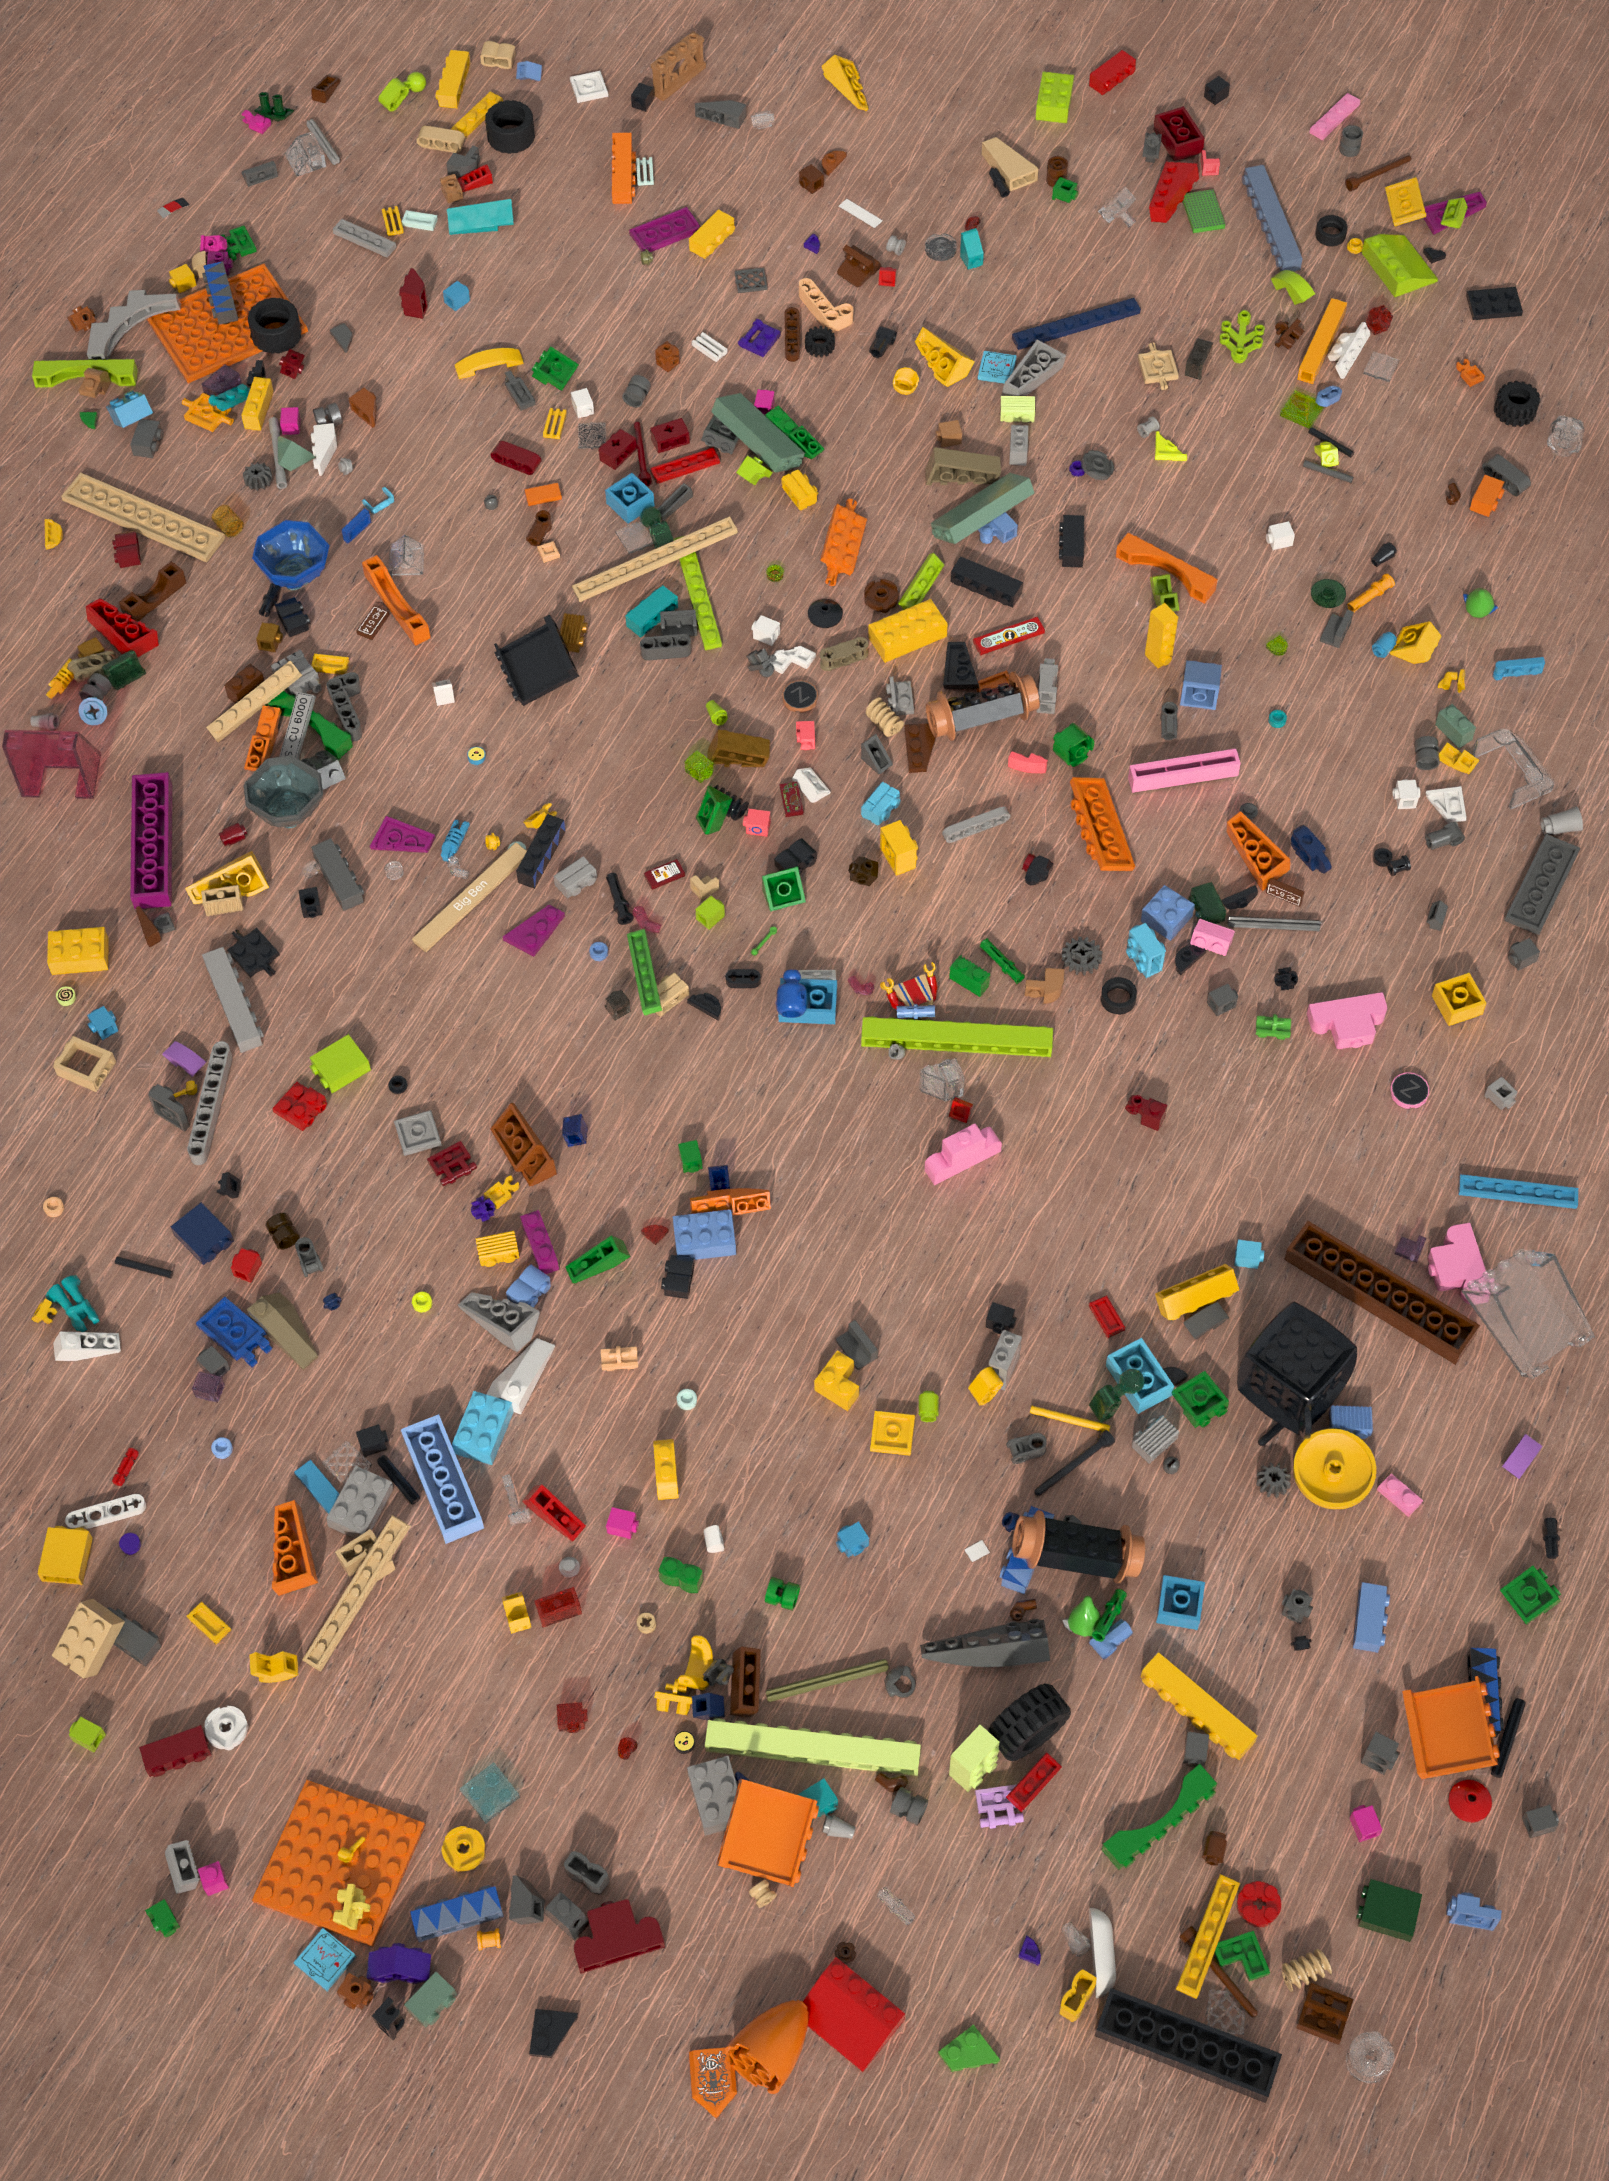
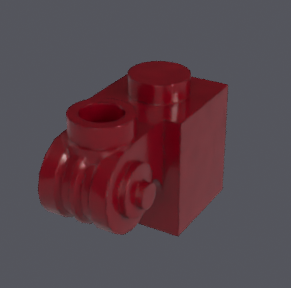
M1131 1095L1125 1109L1132 1115L1139 1113L1142 1116L1141 1125L1159 1131L1165 1119L1168 1105L1152 1098L1146 1100L1140 1095Z

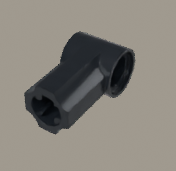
M880 326L877 330L876 338L869 348V353L875 358L882 357L889 345L892 346L894 344L897 331Z

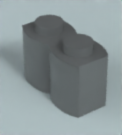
M572 1851L563 1864L566 1874L572 1880L583 1883L594 1894L601 1895L610 1882L608 1874L603 1867L590 1863L587 1857L579 1852Z

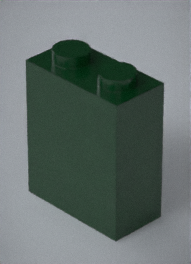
M1370 1879L1368 1885H1364L1361 1898H1364L1363 1906L1359 1905L1356 1915V1918L1360 1919L1358 1927L1410 1942L1414 1936L1422 1894Z

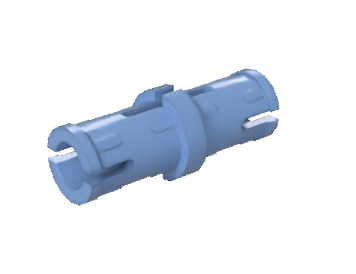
M914 1004V1006H897V1018L909 1017L918 1019V1017H935V1005L918 1006V1004Z

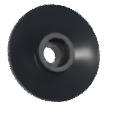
M830 599L817 600L808 609L809 621L820 628H831L837 625L843 616L841 606Z

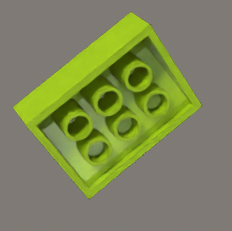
M1377 234L1364 239L1362 255L1394 297L1438 282V278L1405 235Z

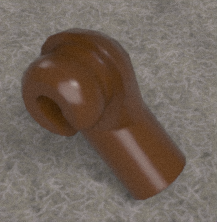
M1451 483L1448 485L1451 494L1446 496V501L1449 505H1455L1461 498V494L1456 483Z
M880 1772L875 1778V1781L889 1792L898 1791L900 1787L905 1788L908 1784V1779L904 1775L889 1778Z

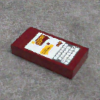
M677 859L644 872V877L652 890L685 876V872Z

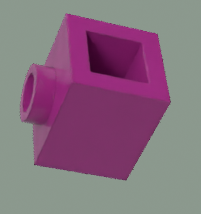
M208 252L207 265L223 261L226 275H229L230 269L233 268L232 258H229L228 252Z

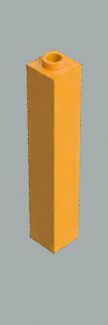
M1331 298L1300 365L1297 380L1314 384L1345 316L1347 302Z

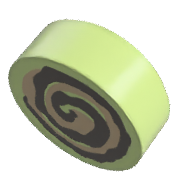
M62 987L57 991L56 998L60 1005L69 1006L75 1002L76 994L71 987Z

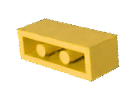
M718 209L689 238V250L706 259L734 232V218Z
M254 377L241 415L245 429L261 431L274 393L271 379Z

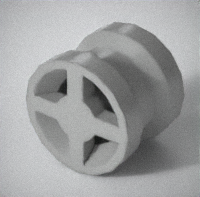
M892 235L888 240L886 250L889 252L893 251L899 256L904 251L906 241L903 239L899 240L896 236Z

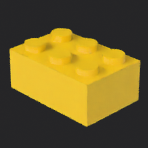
M105 927L48 931L47 964L52 975L108 970L109 938Z

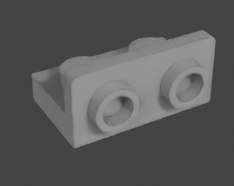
M889 677V683H886V692L890 694L888 707L896 715L914 714L911 681L894 682L893 677Z

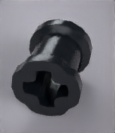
M1406 855L1394 861H1387V869L1390 875L1395 876L1398 872L1411 870L1410 861Z

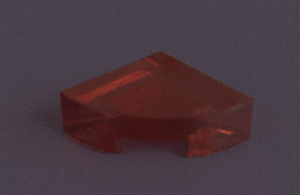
M649 1225L641 1230V1234L655 1245L669 1232V1229L662 1225Z

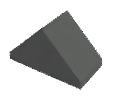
M877 734L872 735L861 744V759L877 774H881L893 765Z

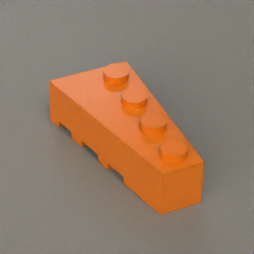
M612 133L613 204H632V197H635V187L633 185H636V178L633 173H636V163H633V161H636V151H633L632 133Z
M1241 811L1227 821L1226 833L1262 892L1267 888L1270 878L1278 880L1290 870L1291 859Z
M295 1500L275 1506L272 1589L280 1596L317 1584L318 1579L301 1507Z

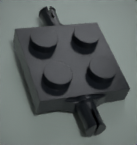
M257 928L245 936L239 930L233 931L232 936L237 939V943L227 950L231 957L250 978L262 970H265L270 977L273 976L276 971L270 964L280 956L277 949Z

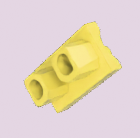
M348 1884L347 1888L338 1890L337 1900L340 1903H344L343 1910H336L334 1912V1922L344 1925L351 1930H357L358 1919H362L363 1912H369L371 1908L369 1904L365 1903L366 1896L363 1895L364 1890L356 1888L354 1884Z

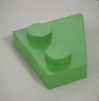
M974 2024L938 2051L939 2056L951 2072L1000 2062L999 2057Z

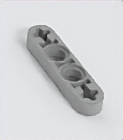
M999 807L951 825L943 830L942 835L946 842L952 843L1005 823L1009 820L1010 813L1006 807Z

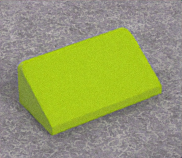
M1464 197L1448 200L1441 221L1442 225L1461 228L1468 207Z

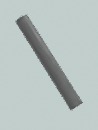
M1307 460L1303 464V467L1352 483L1354 478L1353 476Z

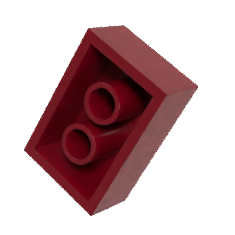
M1184 106L1155 115L1153 130L1156 135L1162 134L1161 142L1174 162L1202 153L1205 138Z

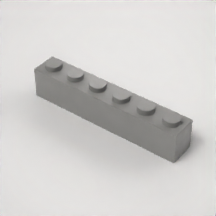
M224 947L202 954L240 1052L242 1053L261 1046V1038L264 1036L260 1026H255L257 1019L254 1011H249L251 1004L248 997H244L242 994L245 993L242 982H237L239 975L236 967L232 968L230 965L233 963L230 953H226Z

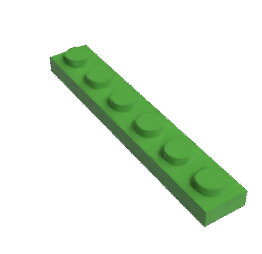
M642 929L628 933L627 938L643 1014L645 1016L662 1011L646 931Z

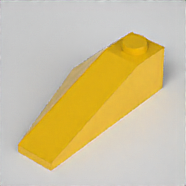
M833 55L821 66L824 71V77L858 109L869 110L865 95L861 92L863 87L858 82L860 76L853 61Z
M922 327L915 340L921 354L928 361L929 368H932L934 377L946 387L965 378L975 362L966 354Z
M250 851L185 887L192 902L200 904L202 903V890L239 885L241 895L248 897L269 888V885L253 851Z

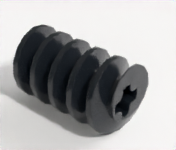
M716 785L714 788L719 790V785ZM722 787L719 791L725 793V788ZM727 791V792L725 793V794L728 795L729 797L731 796V792H730V791ZM734 794L731 796L733 799L726 816L737 821L744 815L749 803L747 801L743 803L742 798L736 801L737 795Z

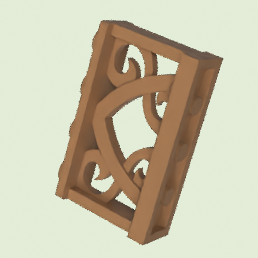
M694 31L651 64L655 97L665 101L706 68V62L703 60L704 38ZM684 58L685 60L681 66L673 71L676 63Z

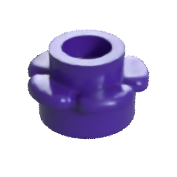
M1074 461L1069 467V471L1073 476L1079 477L1085 474L1081 461Z

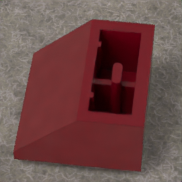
M410 268L409 273L405 275L404 285L399 290V296L402 299L401 308H403L405 316L423 319L428 309L425 284L417 272Z

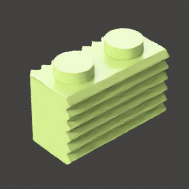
M1001 396L1000 421L1034 422L1035 396Z

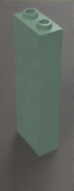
M741 393L716 398L711 412L775 473L800 467L805 453Z
M1008 473L931 522L932 534L937 539L953 544L958 543L1033 495L1035 492L1030 478Z

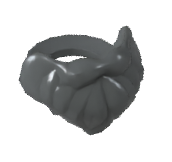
M904 1665L897 1666L885 1677V1689L890 1697L896 1695L906 1698L913 1694L916 1683L911 1675L912 1670L910 1667ZM902 1675L911 1681V1688L906 1693L900 1692L896 1685H894Z

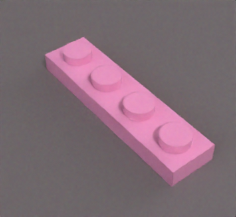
M1347 93L1310 128V134L1321 140L1326 138L1360 105V99Z

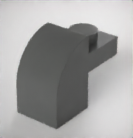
M472 146L466 156L453 153L446 163L448 175L455 174L456 178H460L477 169V164L480 162L478 147Z

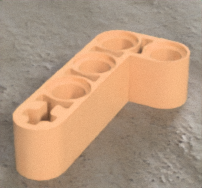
M804 278L799 281L800 299L823 328L828 327V330L831 329L832 333L853 323L852 305L845 303L834 308L811 279Z

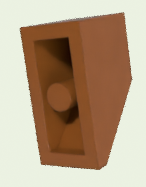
M362 388L349 397L350 408L373 428L375 427L377 413L376 396L373 392Z

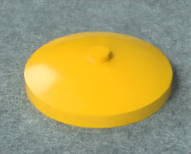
M1325 1429L1311 1434L1310 1439H1305L1300 1444L1293 1462V1474L1299 1490L1311 1502L1328 1509H1346L1357 1505L1370 1493L1376 1479V1462L1370 1448L1358 1436L1341 1429Z

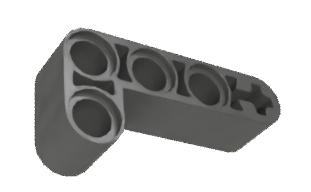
M349 672L331 678L327 681L326 686L330 701L343 730L351 735V741H358L362 738L363 734L360 721L349 697L361 692V684L358 674Z

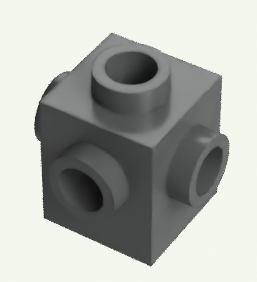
M1293 1589L1291 1595L1286 1594L1281 1605L1284 1606L1282 1615L1291 1621L1301 1624L1304 1617L1308 1618L1312 1612L1313 1606L1310 1604L1313 1598L1309 1597V1594L1305 1591Z

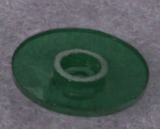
M1322 579L1312 586L1311 598L1321 607L1335 608L1344 602L1346 590L1338 581Z

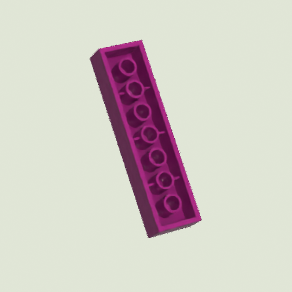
M169 772L132 775L130 898L134 909L138 906L142 909L172 906V782Z

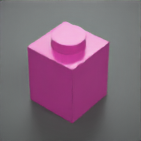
M758 389L754 406L766 416L774 408V391Z
M298 407L281 408L280 425L283 435L300 434L301 418Z
M612 1507L606 1524L607 1533L631 1539L639 1526L636 1513Z
M1361 1805L1354 1808V1812L1351 1813L1349 1819L1359 1842L1380 1836L1383 1829L1373 1806L1366 1807Z
M219 1861L198 1869L203 1889L208 1896L229 1889L224 1870Z

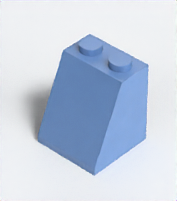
M1186 660L1180 705L1216 710L1222 665Z

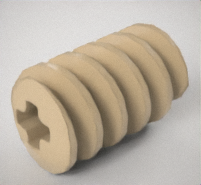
M875 698L868 705L866 715L879 727L885 736H893L903 728L904 722L900 721L898 716H895V712L891 711V708L887 707L885 702H882V698Z
M1319 1949L1314 1950V1955L1311 1952L1306 1953V1958L1299 1956L1298 1962L1293 1959L1290 1960V1965L1288 1963L1282 1964V1976L1290 1992L1293 1991L1292 1984L1301 1988V1980L1308 1985V1977H1311L1314 1982L1317 1981V1973L1322 1978L1325 1977L1324 1970H1327L1330 1975L1332 1974L1328 1959Z

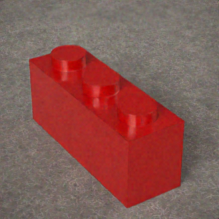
M1121 50L1090 73L1089 86L1101 95L1111 91L1113 87L1122 83L1125 78L1135 72L1136 59Z

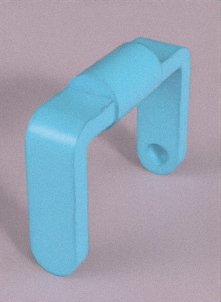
M383 487L382 490L389 498L377 504V506L372 507L365 499L362 500V503L371 513H377L394 502L393 494L386 487Z

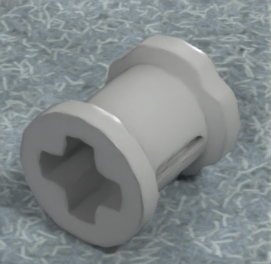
M1153 416L1149 417L1145 423L1137 426V431L1143 438L1148 437L1151 432L1160 429L1159 422Z

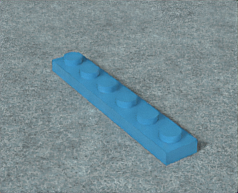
M1460 1174L1458 1195L1577 1209L1579 1188Z

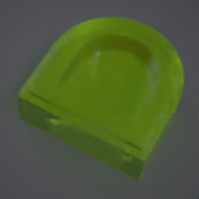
M1279 635L1268 642L1266 648L1272 654L1281 656L1287 652L1288 643Z

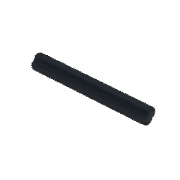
M1516 1698L1513 1702L1499 1745L1500 1757L1497 1758L1498 1765L1493 1766L1491 1770V1775L1501 1778L1503 1776L1526 1702L1522 1699Z

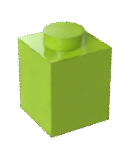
M712 896L695 909L696 920L709 930L725 917L724 904Z
M81 1716L78 1721L71 1725L69 1730V1736L73 1742L93 1753L106 1735L101 1727Z

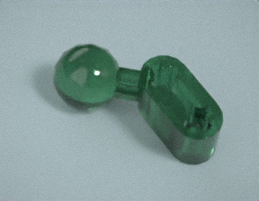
M650 506L642 510L640 521L645 527L649 528L655 549L673 542L674 539L667 522H661L662 516L660 511Z
M1127 1369L1120 1375L1119 1384L1114 1387L1106 1385L1097 1391L1089 1403V1407L1100 1423L1113 1417L1122 1403L1120 1397L1126 1393L1135 1394L1142 1390L1145 1382L1143 1374L1137 1369Z

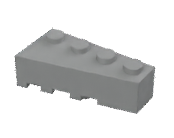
M1037 339L1004 383L1001 396H1027L1063 368L1066 355Z

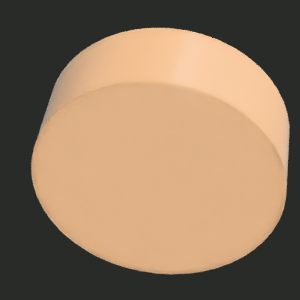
M50 1197L45 1200L43 1209L48 1216L57 1217L62 1214L64 1205L60 1198Z

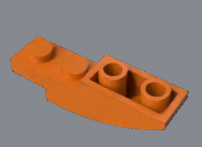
M263 705L255 736L253 735L244 766L245 770L256 771L266 759L270 758L279 731L277 727L281 715L280 708Z
M751 1188L707 1191L705 1196L690 1198L691 1214L731 1210L734 1216L771 1209L769 1190Z

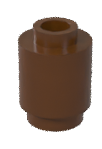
M1210 1831L1209 1835L1206 1836L1202 1853L1205 1863L1212 1866H1218V1863H1223L1227 1846L1225 1834Z

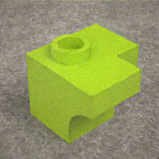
M747 455L736 473L753 485H756L761 478H770L773 472L761 465L763 461L754 456L752 459Z

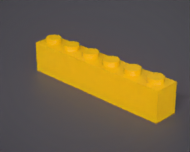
M1159 1652L1142 1670L1141 1678L1147 1687H1153L1159 1692L1158 1695L1164 1701L1172 1703L1180 1715H1186L1197 1729L1205 1731L1213 1743H1219L1224 1747V1751L1230 1757L1240 1760L1256 1742L1257 1735Z

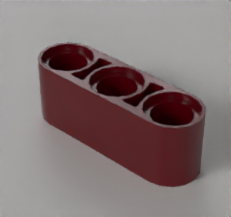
M499 441L490 454L495 462L527 475H533L542 462L538 454L506 441Z

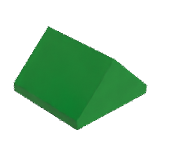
M712 786L707 787L696 816L706 835L720 831L733 799Z
M797 866L762 875V891L770 912L806 902Z

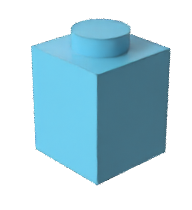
M1238 1240L1234 1266L1258 1269L1259 1262L1264 1260L1265 1251L1261 1250L1262 1243Z

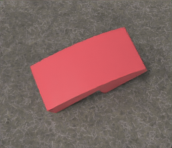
M1012 751L1009 755L1008 767L1027 773H1045L1048 760L1033 753L1027 758L1022 754Z

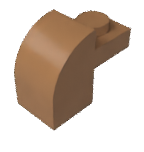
M87 368L84 372L85 379L79 388L80 395L96 398L98 393L105 395L111 384L108 372Z
M1045 968L1044 981L1026 980L1025 996L1032 998L1044 997L1043 1004L1056 1001L1063 991L1064 969Z

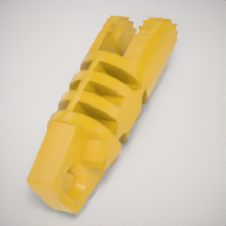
M71 658L66 661L57 675L48 684L51 688L46 695L50 699L57 692L62 694L74 679V674L67 669L68 663L72 661Z

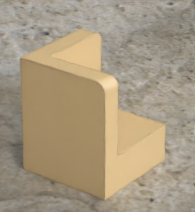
M695 875L690 878V888L703 901L719 890V879L717 877L711 879L709 876H706L700 880Z

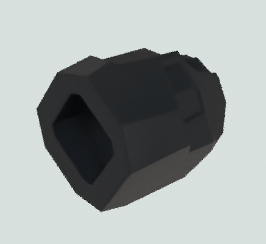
M1039 855L1033 860L1025 876V882L1028 885L1032 886L1046 881L1053 869V863L1050 859Z

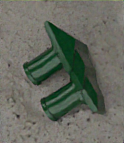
M268 92L258 94L261 106L255 109L254 112L277 122L285 120L294 112L293 109L283 107L282 95H273L274 106H271Z

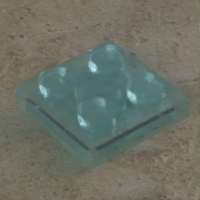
M494 1762L460 1788V1792L485 1824L520 1798L519 1793Z

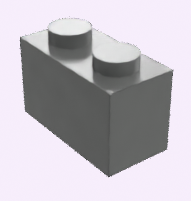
M139 420L130 443L133 456L154 457L155 452L159 448V441L163 438L164 434L159 421Z

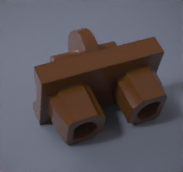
M1298 318L1290 327H1288L1289 323L1287 321L1277 322L1275 325L1276 334H1281L1282 336L1275 346L1279 348L1283 345L1289 350L1296 342L1289 335L1291 334L1298 340L1305 332L1299 326L1301 321Z

